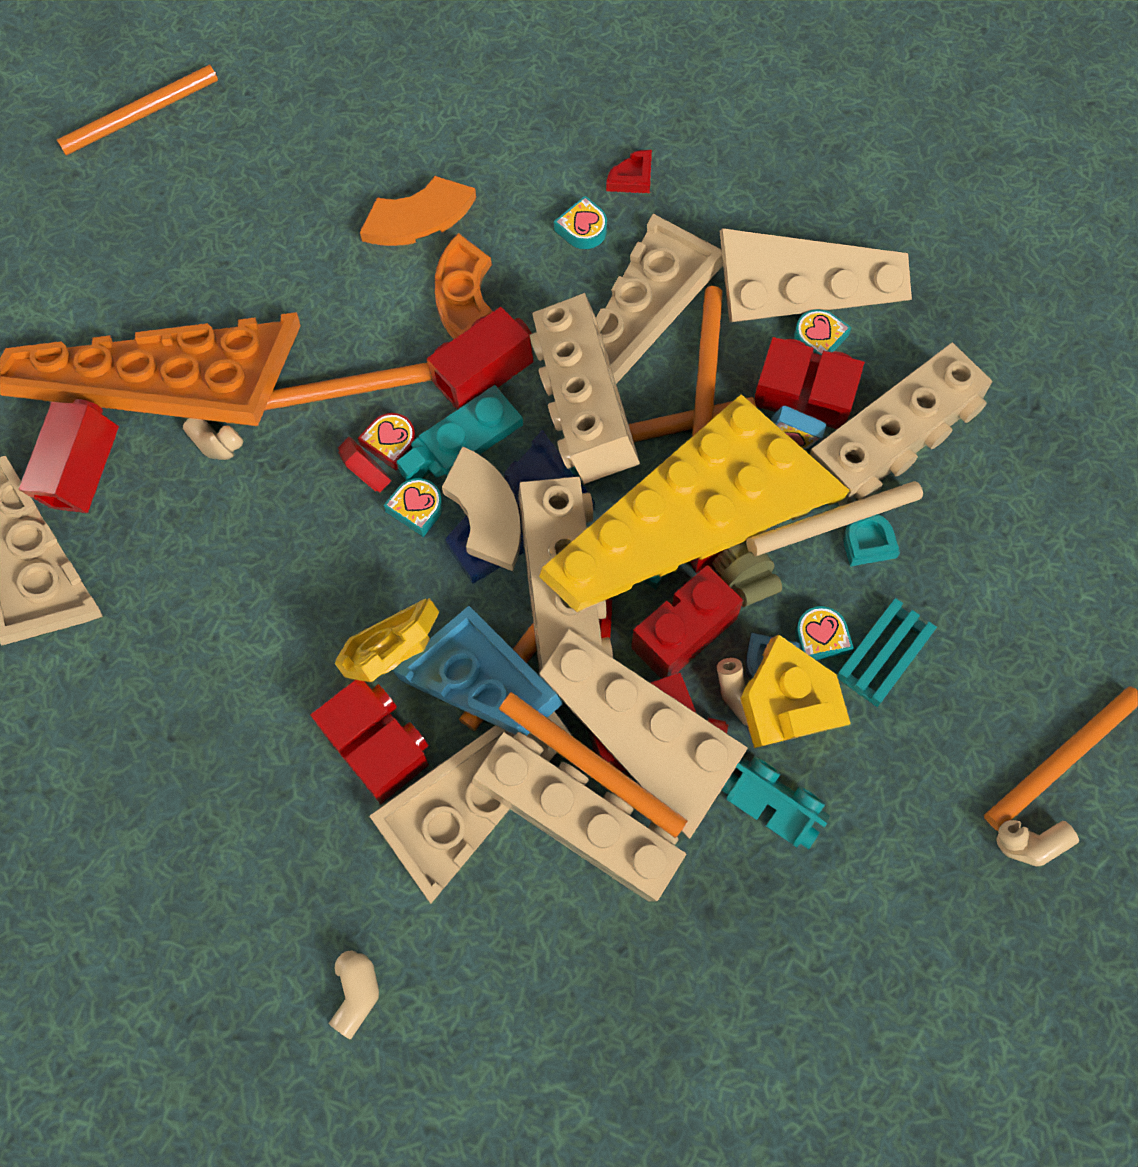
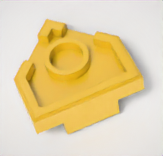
M425 598L361 631L347 640L336 658L335 665L345 678L373 682L380 675L393 670L402 661L425 650L430 640L428 634L439 614L438 609L430 598L427 600Z
M777 635L771 638L762 654L763 660L753 679L747 683L740 697L754 748L850 725L837 674L782 636Z

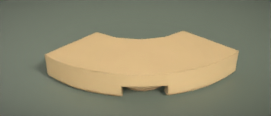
M462 446L442 486V490L445 496L461 506L469 518L471 530L466 545L467 553L513 571L518 559L521 543L520 515L514 494L502 474L490 462L474 451Z

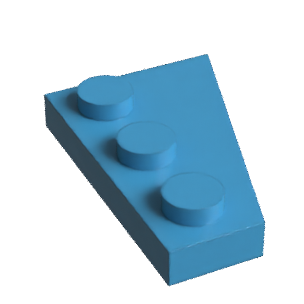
M470 606L465 608L432 636L424 651L404 660L392 670L398 679L515 735L517 732H520L527 736L530 732L499 710V707L510 692L517 695L545 717L550 716L563 704L557 693Z

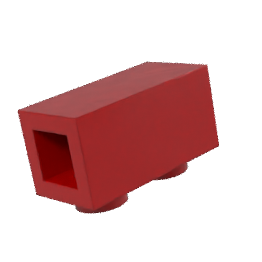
M499 307L488 316L480 317L468 330L451 342H445L440 345L427 358L433 383L457 410L492 386L500 387L534 362L530 334L532 333L522 319H513L502 307Z
M76 399L73 404L51 402L18 490L49 508L88 513L119 426L102 415L103 409L92 402L82 399Z

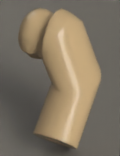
M189 418L182 428L200 451L211 459L229 460L235 456L233 452L243 444L242 437L229 425L223 426L216 433L206 420Z
M736 658L723 659L717 665L722 699L739 720L748 726L740 699L746 687L742 662Z
M1009 820L1000 826L996 839L998 847L1005 856L1033 866L1045 865L1079 843L1077 833L1066 821L1057 823L1039 835L1028 831L1026 827L1020 828V821Z
M353 950L345 951L335 962V973L341 978L345 1000L328 1023L349 1039H352L379 996L373 963L365 954L357 953Z

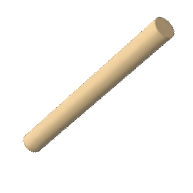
M913 481L749 537L746 541L748 551L752 552L756 557L920 500L923 496L922 487L918 482Z

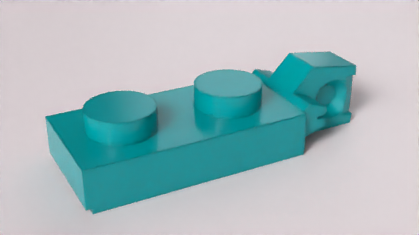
M494 385L420 434L419 438L412 442V450L396 461L399 473L406 481L414 478H423L430 472L435 478L444 474L448 476L462 446L480 455L523 426V417Z

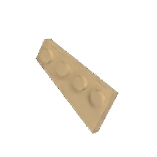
M655 214L651 216L647 224V233L642 242H637L630 255L631 262L623 277L619 276L612 287V297L606 308L600 309L596 317L616 384L723 266L722 250Z
M730 229L720 230L730 323L803 314L816 309L827 311L912 300L908 253Z
M6 456L0 457L1 645L103 617L100 609L88 593L78 573L66 557L32 498L18 490L21 480Z
M568 630L540 671L539 676L557 693L559 698L588 727L608 752L628 771L641 787L688 820L681 832L690 839L748 748L573 631Z
M555 711L547 717L571 735ZM496 725L370 815L374 824L430 904L509 811L508 807L472 784L474 775L502 733L505 732L512 738L515 736V734ZM532 733L527 735V737L534 740L544 749L540 756L548 762L557 753Z

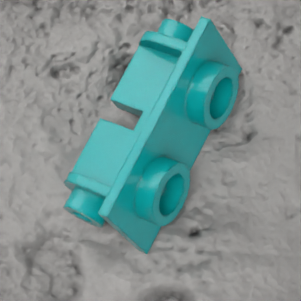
M754 756L750 762L742 757L736 766L737 769L743 772L742 775L738 777L732 773L722 788V791L728 795L726 800L756 820L767 804L776 811L766 827L790 842L794 847L797 848L801 844L809 850L820 834L818 830L812 827L813 823L816 821L825 827L830 818V815L822 810L826 805L825 802L801 786H798L794 792L779 782L777 779L781 773L766 761Z

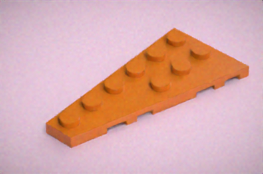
M295 312L281 314V321L263 324H257L255 317L239 319L238 327L214 330L206 323L135 332V339L113 342L109 335L93 337L92 345L67 348L60 341L5 348L0 357V395L72 404L76 399H82L92 402L101 408L258 426L301 325L298 314Z

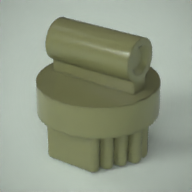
M746 541L723 550L712 562L720 578L743 599L742 607L782 591L780 578L776 574H772L774 563L767 553L755 557L752 552L748 551Z

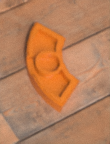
M434 176L426 188L410 197L395 200L377 198L360 231L361 239L363 242L397 246L416 243V239L428 236L439 230L442 233L452 227L467 213L476 199V190L473 187Z
M459 233L445 248L435 273L437 310L444 327L453 339L468 330L477 319L488 316L493 312L484 302L480 291L482 279L492 266L491 257Z

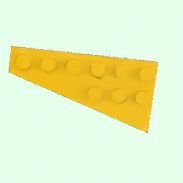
M741 394L545 564L541 569L539 577L572 609L578 612L628 591L634 584L658 574L661 577L677 570L681 564L696 558L704 559L747 541L749 537L764 533L768 528L786 520H797L808 515L811 510L827 503L830 506L842 501L850 490Z

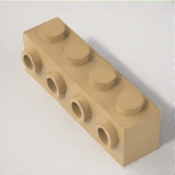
M583 293L533 312L532 315L537 332L530 334V339L538 360H544L546 366L539 368V374L548 396L554 395L555 402L549 403L548 409L556 430H563L565 438L558 440L557 443L566 468L569 469L575 466L583 483L586 484L639 465L640 462L600 328L586 294Z
M953 342L812 448L810 455L850 490L842 501L837 502L840 506L852 503L856 499L860 500L875 495L882 487L883 483L881 480L891 472L895 476L904 473L917 460L918 456L915 453L926 445L930 449L936 448L952 432L951 425L960 418L965 423L969 422L986 406L987 402L983 398L993 381Z
M580 477L520 482L518 500L539 673L568 630L573 631L613 658L610 638H601L599 619L606 618V601L604 600L576 612L539 577L542 567L587 529L586 523L593 522V505L590 492L582 493Z
M503 732L474 775L472 784L648 902L658 901L686 856L685 852L675 846L679 840L678 837L674 838L653 822L647 828L632 818L630 815L634 809L616 795L606 792L602 798L587 788L585 785L589 779L571 765L561 762L557 768L542 758L540 755L544 749L531 738L520 732H517L514 738Z

